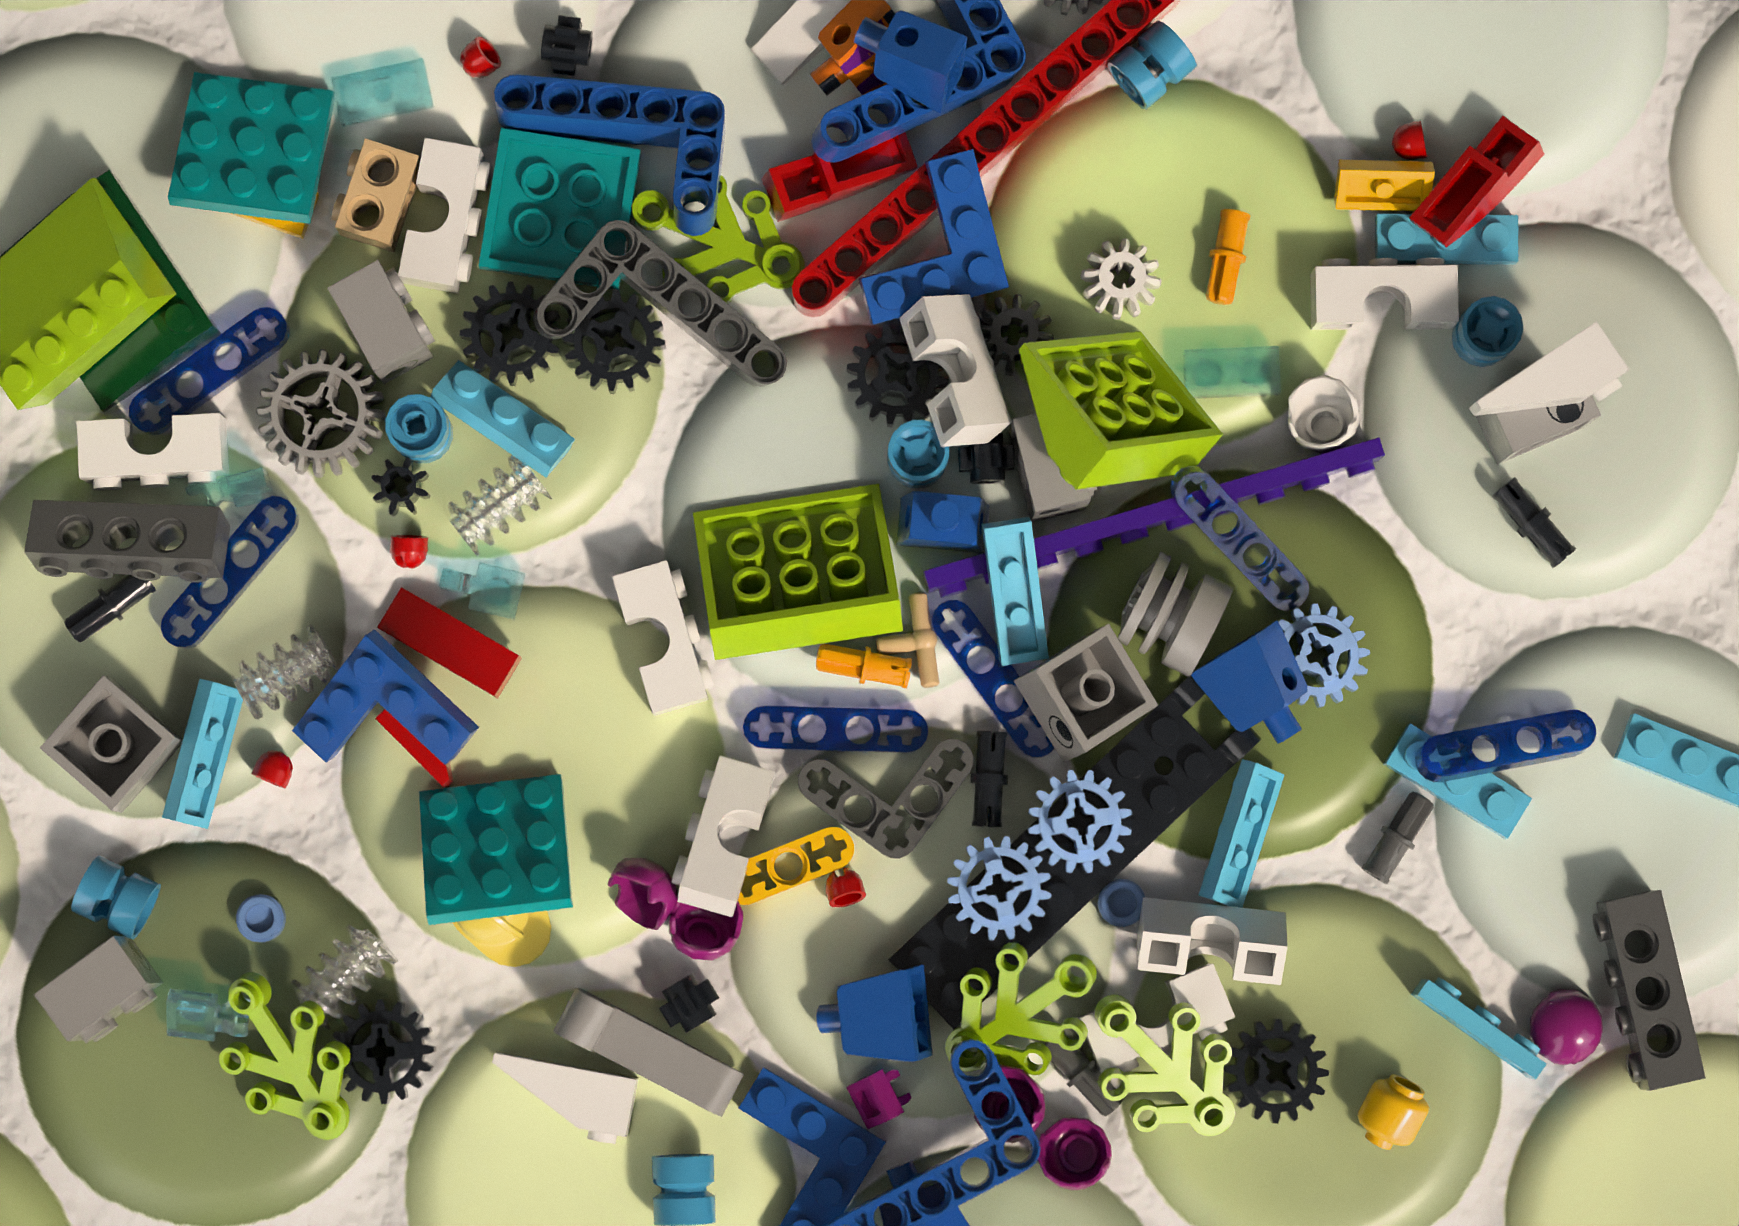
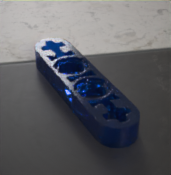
M261 307L252 311L138 393L132 399L129 406V417L132 424L143 433L149 435H159L172 427L173 415L191 414L280 350L287 343L290 335V327L285 317L279 311L270 307ZM266 319L269 323L277 320L279 324L274 328L277 336L271 341L263 336L252 344L259 351L252 356L248 346L237 336L245 332V335L251 339L261 331L258 325L261 320ZM225 345H235L242 353L240 364L232 370L221 369L216 363L217 352ZM188 372L198 373L203 379L202 391L193 398L183 397L178 391L179 379ZM166 387L170 395L182 405L176 411L170 403L161 408L158 412L161 420L156 424L149 419L143 422L140 419L145 415V409L142 407L145 403L150 402L157 406L168 399L161 393Z
M1192 465L1177 471L1172 478L1170 487L1171 494L1180 508L1273 606L1285 611L1300 607L1308 597L1309 584L1296 565L1206 470ZM1190 480L1195 484L1202 482L1200 488L1211 501L1206 508L1191 494L1184 498L1188 493L1184 486ZM1221 511H1233L1237 515V523L1234 529L1224 534L1215 532L1212 527L1214 517ZM1255 543L1267 546L1268 554L1263 563L1257 566H1249L1244 563L1243 554L1248 546ZM1274 569L1287 582L1293 581L1291 584L1295 590L1289 596L1284 592L1279 593L1278 585L1269 576Z
M271 496L262 500L228 539L222 578L228 587L226 598L220 603L209 604L202 595V587L206 581L191 582L162 618L161 631L168 643L178 648L189 649L196 647L206 638L295 533L299 525V515L297 509L290 501L283 497ZM282 507H285L287 511L283 517L288 523L283 529L276 525L270 529L265 536L274 540V542L267 548L265 543L259 537L249 533V530L255 525L262 532L270 521L265 515L270 508L279 511ZM241 542H253L259 551L256 563L247 568L237 566L233 560L235 547ZM193 597L200 607L212 612L207 620L203 615L198 614L191 623L192 629L195 630L194 634L191 637L182 634L176 639L174 634L177 631V627L173 622L177 617L186 620L195 611L194 608L187 605Z
M948 600L941 603L935 609L932 616V629L938 640L999 724L1007 732V735L1018 750L1032 759L1043 758L1049 755L1054 750V746L1047 736L1044 738L1045 743L1048 745L1046 748L1041 750L1037 745L1029 748L1024 742L1029 734L1023 724L1020 723L1017 729L1014 730L1008 722L1021 717L1028 709L1029 705L1023 695L1021 706L1013 712L1002 711L996 705V691L1004 685H1012L1018 689L1014 680L1020 677L1012 665H1001L997 644L971 608L958 600ZM948 609L952 614H957L960 611L964 614L965 619L961 622V626L968 636L974 629L981 636L968 642L960 653L953 647V644L961 642L956 632L952 629L944 632L940 627L945 621L942 613ZM985 647L992 652L994 666L989 672L978 674L969 668L967 656L972 649ZM1035 715L1028 717L1036 729L1042 728Z
M760 706L747 714L743 724L744 735L748 742L754 747L763 750L906 754L920 749L928 736V726L923 716L916 711L907 709ZM763 714L769 715L770 722L773 724H785L783 715L794 714L791 723L793 743L782 742L785 732H772L769 735L768 741H760L759 734L751 731V724L758 723L760 715ZM806 716H818L825 723V735L818 742H806L798 733L799 723ZM854 717H864L873 725V736L866 743H853L846 736V725ZM878 717H889L887 727H900L903 719H912V726L920 728L921 734L912 738L911 745L902 744V738L898 735H886L888 745H878L881 732Z
M1566 710L1439 734L1429 738L1418 749L1415 757L1416 767L1425 779L1432 782H1446L1575 757L1582 754L1594 742L1596 726L1592 718L1585 712ZM1569 724L1572 730H1580L1582 734L1576 740V743L1572 736L1558 738L1552 743V735L1561 733ZM1528 730L1537 736L1540 745L1538 752L1527 753L1519 747L1517 743L1519 731ZM1485 739L1493 745L1495 749L1493 761L1484 762L1474 755L1472 751L1474 740ZM1460 748V757L1450 759L1443 766V769L1439 762H1431L1429 759L1435 752V749H1437L1439 755L1445 756L1454 754Z

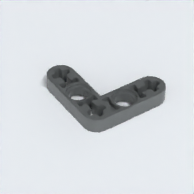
M947 739L940 742L892 807L826 760L816 759L804 765L798 775V786L806 799L874 849L889 858L900 859L914 850L963 783L973 767L974 757L971 749L965 742L958 739ZM957 748L963 752L960 761L965 767L961 772L953 768L948 773L944 781L952 783V787L948 792H945L936 780L925 777L923 774L928 768H931L937 774L944 763L939 754L943 750L951 753ZM823 768L830 772L828 782L838 790L842 781L851 786L850 789L840 796L835 809L826 805V802L831 800L833 796L825 790L820 789L816 794L808 790L811 781L806 776L811 770L815 773L821 772ZM921 785L932 787L938 796L936 807L927 813L916 811L910 802L912 791ZM855 795L865 797L872 807L870 817L861 823L849 821L844 814L845 802ZM900 806H903L911 817L924 821L925 824L919 831L911 824L904 835L906 840L909 841L908 846L902 848L897 845L893 850H890L885 846L888 838L883 834V831L887 826L896 829L900 825L904 817L895 813Z

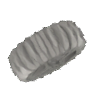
M326 349L319 350L317 363L315 364L312 363L308 352L304 351L300 353L301 367L296 369L289 359L282 362L283 367L289 372L285 378L282 379L276 372L269 374L270 380L277 385L275 391L268 388L260 390L259 394L264 399L271 401V406L257 407L256 414L263 418H271V421L261 424L258 430L261 435L276 434L266 444V448L270 452H275L285 447L278 459L282 465L287 466L297 457L295 471L298 474L303 475L307 471L310 462H312L314 476L322 478L325 473V463H330L332 472L339 476L343 473L340 460L346 458L353 468H357L360 463L353 453L358 448L367 455L373 453V448L364 441L366 436L381 439L382 431L371 426L370 423L371 421L385 420L386 413L379 409H371V406L381 403L384 397L381 392L366 393L375 385L376 379L373 375H367L357 380L364 369V366L359 361L352 363L345 370L347 356L344 353L339 352L331 365L329 364V353ZM327 377L325 383L321 382L318 390L311 396L291 395L295 389L306 381ZM341 381L352 387L355 392L359 408L358 419L349 416L338 408L340 396L338 388ZM328 401L329 404L326 408L337 419L331 417L329 419L321 418L319 423L314 426L313 423L316 419L305 408L311 410L313 408L321 409L324 403ZM285 409L293 411L304 419L302 435L305 437L301 447L295 444L287 433L284 422ZM335 430L352 432L339 445L326 450H316L317 445L322 444L323 439L329 432Z

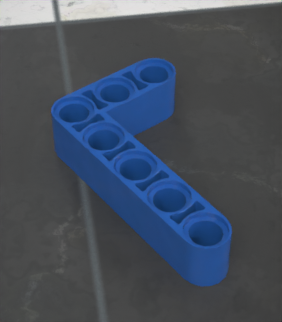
M936 0L951 30L968 37L962 75L967 79L969 87L964 88L956 85L941 114L927 106L914 103L908 95L886 84L825 113L812 134L811 144L817 156L824 161L833 163L845 160L1010 84L1024 65L1026 52L1000 0ZM974 13L982 16L986 20L988 27L982 28L973 24L969 14ZM996 54L1005 58L1009 69L997 67L992 62L991 55ZM877 109L883 112L888 124H877L869 117L868 110ZM834 127L840 129L845 134L847 142L837 143L831 140L826 128Z
M519 74L506 76L497 83L494 90L497 120L504 129L572 139L678 148L673 189L674 222L679 230L691 236L702 235L714 226L725 139L724 104L715 94L705 91ZM513 100L526 102L520 108H510L507 106ZM560 104H568L574 107L572 110L564 113L553 110ZM607 108H614L620 111L614 117H606L600 114L601 111ZM660 112L667 115V118L661 121H652L647 116ZM699 117H709L714 120L713 123L704 126L698 125L693 121ZM695 159H703L710 163L708 166L698 169L689 165ZM690 202H699L706 206L704 209L696 212L688 211L684 208Z
M969 1039L962 1041L954 1048L950 1058L952 1071L987 1138L835 1217L827 1226H878L874 1221V1212L877 1207L884 1203H893L900 1208L902 1220L898 1226H921L1028 1170L1037 1162L1040 1155L1038 1138L988 1045L979 1040ZM971 1047L982 1050L986 1057V1066L983 1071L973 1076L963 1073L959 1067L961 1053ZM992 1091L1004 1093L1009 1103L1006 1113L996 1119L985 1116L981 1108L982 1099L987 1093ZM1013 1135H1023L1028 1138L1031 1144L1030 1154L1020 1162H1013L1007 1159L1004 1153V1144ZM972 1157L981 1158L987 1163L988 1174L985 1180L975 1185L965 1182L960 1174L963 1163ZM928 1180L940 1182L945 1189L943 1201L934 1207H927L921 1204L917 1198L918 1188Z

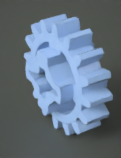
M1318 604L1310 605L1308 616H1304L1299 608L1292 610L1293 624L1283 619L1279 620L1278 623L1288 642L1292 635L1296 634L1295 638L1299 645L1295 659L1301 672L1315 677L1318 685H1321V687L1308 686L1307 692L1297 699V704L1304 705L1309 696L1314 697L1317 708L1324 707L1326 695H1330L1336 704L1343 701L1341 688L1344 687L1348 691L1355 692L1359 687L1352 677L1354 675L1364 676L1368 671L1363 665L1358 664L1359 659L1370 655L1369 649L1358 648L1357 641L1366 635L1364 630L1352 633L1349 627L1354 618L1350 615L1339 621L1336 619L1337 607L1335 606L1330 607L1325 615L1320 614ZM1313 624L1327 626L1336 631L1339 636L1331 638L1319 634L1316 626H1313ZM1310 644H1313L1317 650L1326 649L1328 656L1322 660L1324 668H1321L1318 662L1310 664L1307 661L1306 656L1312 652ZM1348 651L1347 667L1339 679L1336 665L1340 654Z
M1068 770L1066 776L1067 783L1061 784L1053 776L1049 779L1053 790L1050 794L1041 790L1036 792V797L1043 804L1041 808H1029L1028 814L1038 818V824L1028 828V834L1041 835L1042 841L1034 849L1036 852H1040L1048 848L1052 852L1048 860L1049 865L1053 866L1061 858L1066 861L1065 869L1067 873L1073 872L1076 863H1082L1084 871L1092 873L1093 860L1098 859L1103 866L1107 867L1111 864L1107 855L1110 849L1120 854L1124 851L1123 846L1117 841L1118 836L1131 835L1132 830L1122 826L1121 819L1132 815L1130 809H1119L1117 805L1125 796L1123 791L1113 795L1107 791L1111 784L1110 778L1107 777L1098 785L1093 783V771L1088 770L1083 780H1077L1075 772ZM1083 790L1091 791L1101 797L1108 808L1097 809L1086 802ZM1065 793L1067 806L1061 815L1047 819L1053 802L1061 794ZM1074 799L1077 800L1078 808H1081L1082 814L1084 816L1091 815L1092 824L1085 827L1086 835H1083L1084 845L1077 829L1068 828L1067 819L1074 816V809L1076 808ZM1111 825V831L1107 840L1100 848L1094 851V835L1100 827ZM1062 834L1073 841L1076 854L1060 848L1051 836Z
M1004 836L1000 847H994L990 837L984 838V850L978 852L972 845L966 847L971 859L967 863L955 859L953 864L961 871L960 877H950L947 879L948 884L958 887V894L949 897L948 902L953 904L961 903L963 907L957 914L956 919L961 921L970 917L973 920L970 932L973 934L977 933L982 926L987 927L989 940L995 939L998 929H1004L1009 940L1014 939V927L1020 925L1027 932L1032 930L1028 917L1031 914L1043 917L1045 912L1037 906L1039 899L1051 898V893L1040 890V883L1050 879V873L1038 874L1035 869L1042 861V857L1039 855L1029 860L1025 856L1028 844L1025 842L1017 850L1010 849V837ZM1000 856L1016 860L1025 868L1027 873L1015 875L1003 868ZM983 860L986 873L978 885L967 887L970 872L976 864ZM1000 874L1002 881H1011V883L1021 881L1022 883L1020 886L1012 887V890L1005 893L1006 901L998 902L995 895L988 896L984 894L978 896L976 892L984 890L986 886L993 883L992 876ZM1031 889V896L1027 906L1020 914L1015 916L1014 901L1021 891ZM983 901L993 907L998 921L989 920L981 916L974 910L971 904Z

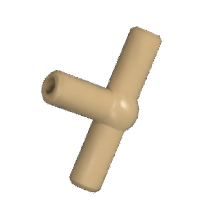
M924 592L913 593L908 597L913 632L878 637L876 640L877 651L879 654L884 655L916 651L921 686L924 688L936 687L940 683L935 654L937 636L931 626L928 598Z

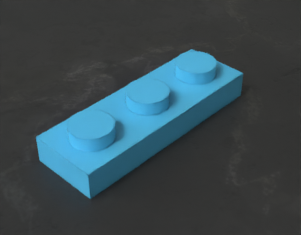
M1377 214L1375 216V259L1394 258L1397 259L1398 264H1416V260L1421 258H1443L1445 264L1516 265L1518 262V215H1486L1447 248L1412 223L1409 219L1412 214Z
M459 360L437 383L430 396L442 408L545 478L548 477L570 451L575 438Z
M1029 517L982 524L999 661L1002 666L1049 659L1032 522Z
M199 679L162 818L208 829L245 691Z
M1635 713L1630 714L1614 759L1739 808L1738 754Z
M1411 723L1406 726L1383 764L1503 839L1509 838L1532 800L1528 795Z
M1241 760L1198 896L1225 906L1243 908L1285 776L1284 774L1256 762Z
M1438 977L1434 983L1429 979H1421L1411 993L1413 997L1527 1078L1537 1079L1547 1064L1537 1057L1541 1050L1538 1046L1518 1033L1515 1034L1513 1039L1497 1028L1501 1020L1479 1005L1472 1011L1458 1001L1462 993L1442 978Z

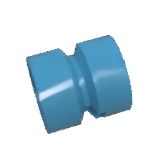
M1159 20L1138 37L1137 48L1127 46L1107 64L1109 71L1122 90L1138 106L1145 110L1166 94V84L1168 82L1178 84L1197 67L1195 58L1182 39L1167 24ZM1145 60L1155 71V75H1152L1150 70L1143 64Z
M1496 296L1481 298L1472 303L1461 314L1459 322L1453 327V347L1459 357L1470 365L1478 367L1492 366L1503 360L1520 342L1524 329L1522 316L1516 306L1504 298Z
M422 394L407 395L398 399L388 411L385 419V432L390 443L403 457L411 458L415 463H431L440 459L449 450L453 440V426L446 412L434 399Z
M911 420L900 425L892 434L888 444L887 463L892 476L900 484L909 488H926L935 484L943 476L948 464L949 446H940L934 424L926 420Z
M98 855L88 867L76 890L71 911L94 922L104 918L107 920L108 929L134 940L143 929L155 906L161 884L138 873L128 877L125 875L123 866Z
M714 1154L652 1156L653 1183L661 1187V1192L653 1198L654 1225L685 1226L716 1223L715 1195L707 1191V1186L714 1182Z

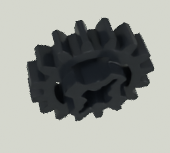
M508 282L506 293L499 294L494 285L489 286L491 298L485 301L476 295L473 300L478 308L477 312L464 311L462 315L471 324V328L460 330V337L464 340L472 341V344L463 349L466 358L478 356L479 358L476 360L473 368L477 373L490 368L489 379L493 383H496L502 374L507 375L510 386H516L517 377L521 374H524L526 379L532 383L535 381L533 373L535 368L539 367L545 372L550 370L545 360L547 355L559 357L561 353L560 349L552 344V340L556 339H548L539 335L538 332L531 330L528 325L531 312L535 311L545 295L535 301L533 299V286L529 284L524 288L522 294L517 293L513 282ZM511 304L510 309L496 316L490 314L500 306ZM544 311L545 323L552 329L561 330L551 326V324L560 319L558 311ZM518 322V329L521 335H523L522 338H513L509 344H506L501 331L503 329L511 330L514 324ZM481 332L493 338L495 346L492 351V357L482 347ZM526 352L534 354L524 362L512 364L514 357Z
M615 289L610 301H605L602 296L576 327L574 334L563 337L564 344L574 346V350L569 351L565 355L567 362H580V365L574 372L575 376L581 379L590 374V387L593 390H596L602 382H606L610 394L616 393L618 383H624L626 388L632 392L634 391V378L639 376L648 383L651 378L646 368L649 365L653 367H661L662 365L661 359L654 354L655 350L666 349V341L654 336L664 329L662 321H649L655 312L654 308L648 305L641 310L638 309L639 297L636 294H633L627 302L622 301L619 290ZM616 312L612 319L601 323L595 321L597 317L603 314ZM635 320L641 324L645 331L646 346L641 344L640 341L633 339L631 332L635 326ZM617 332L621 333L622 340L628 347L615 346L612 352H609L605 340L601 337L614 338ZM583 339L596 345L597 354L593 364L585 356ZM627 361L635 363L629 369L613 372L616 365Z
M888 324L883 325L882 337L879 339L870 332L866 333L865 339L868 347L864 349L854 346L852 349L854 356L860 360L859 363L847 364L846 372L857 376V379L847 384L848 392L860 391L861 393L855 401L856 408L859 409L869 405L871 407L869 420L873 422L880 414L886 415L887 427L891 428L896 417H902L904 423L912 420V414L918 412L921 417L927 419L930 413L926 404L939 394L935 389L945 388L948 385V379L938 375V372L944 370V368L930 360L913 361L911 353L908 355L894 353L889 346L899 345L908 347L902 326L899 334H892ZM873 358L879 368L878 377L867 385L865 372L869 361ZM887 363L898 371L903 368L908 370L905 377L907 388L897 380L890 384L887 382L889 378ZM927 366L929 383L922 394L919 386L916 384V375ZM887 396L901 398L906 405L892 406L881 402V400Z
M385 999L377 1000L376 1011L374 1012L365 1003L358 1005L360 1018L356 1019L353 1016L345 1015L342 1019L348 1026L347 1032L336 1031L332 1036L337 1041L346 1045L351 1055L350 1062L343 1072V1075L347 1074L350 1077L345 1090L351 1092L360 1086L363 1088L362 1101L365 1102L372 1098L374 1092L379 1093L381 1104L389 1103L392 1091H395L401 1100L408 1098L406 1086L411 1084L413 1087L421 1088L424 1083L418 1076L419 1072H431L434 1068L429 1062L424 1061L425 1054L436 1051V1046L425 1044L423 1039L432 1032L431 1027L420 1029L417 1027L416 1023L421 1017V1013L415 1011L408 1017L403 1015L405 1010V1003L397 1002L392 1011L388 1010ZM392 1020L401 1024L409 1032L413 1041L404 1042L395 1034ZM372 1021L370 1036L362 1044H353L360 1029ZM381 1038H385L386 1046L394 1047L395 1049L394 1056L386 1059L385 1066L382 1065L380 1057L372 1055V1047L379 1046ZM330 1052V1057L338 1059L336 1054ZM404 1059H414L409 1071L401 1079L394 1082L395 1069ZM362 1061L373 1071L375 1083L362 1076L354 1062Z
M1273 1019L1271 1030H1266L1262 1022L1257 1021L1254 1023V1036L1251 1037L1243 1031L1237 1034L1243 1045L1240 1049L1231 1047L1232 1056L1236 1058L1235 1063L1224 1066V1072L1234 1074L1235 1081L1230 1082L1225 1087L1228 1092L1240 1091L1242 1094L1236 1102L1238 1108H1244L1250 1103L1254 1105L1252 1118L1258 1120L1264 1111H1269L1270 1122L1273 1124L1279 1123L1281 1112H1286V1115L1292 1121L1298 1120L1296 1108L1301 1105L1303 1108L1312 1111L1314 1106L1309 1099L1312 1093L1324 1095L1325 1090L1317 1085L1316 1082L1319 1077L1329 1076V1070L1318 1068L1317 1061L1324 1058L1326 1053L1324 1050L1312 1051L1310 1046L1314 1043L1316 1036L1310 1033L1301 1039L1298 1036L1300 1032V1024L1293 1022L1287 1031H1283L1281 1019ZM1280 1038L1291 1042V1044L1282 1051H1270L1262 1042L1268 1039ZM1261 1054L1266 1059L1276 1063L1284 1060L1286 1065L1283 1067L1282 1072L1286 1076L1285 1080L1290 1084V1087L1276 1079L1267 1081L1265 1077L1269 1074L1270 1070L1266 1066L1267 1062L1261 1057ZM1249 1055L1254 1061V1077L1247 1085L1244 1068ZM1305 1058L1307 1077L1303 1086L1298 1081V1064ZM1270 1091H1282L1290 1100L1282 1103H1268L1260 1099Z

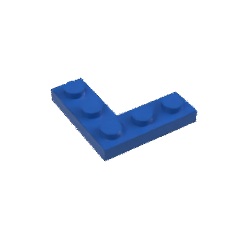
M973 149L925 161L949 254L858 278L870 324L874 325L900 318L917 301L925 296L970 294L972 298L1009 287Z
M374 629L363 637L293 728L292 732L327 763L338 754L374 706L379 703L446 765L458 755L478 730L479 726Z
M765 1067L762 1068L738 1108L820 1158L779 1226H827L831 1220L843 1214L886 1143L883 1139Z

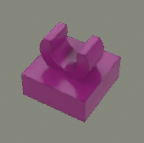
M883 1069L846 1087L867 1130L904 1113L902 1106L911 1100L910 1093L897 1097L890 1085L891 1080L900 1076L898 1070L884 1073Z

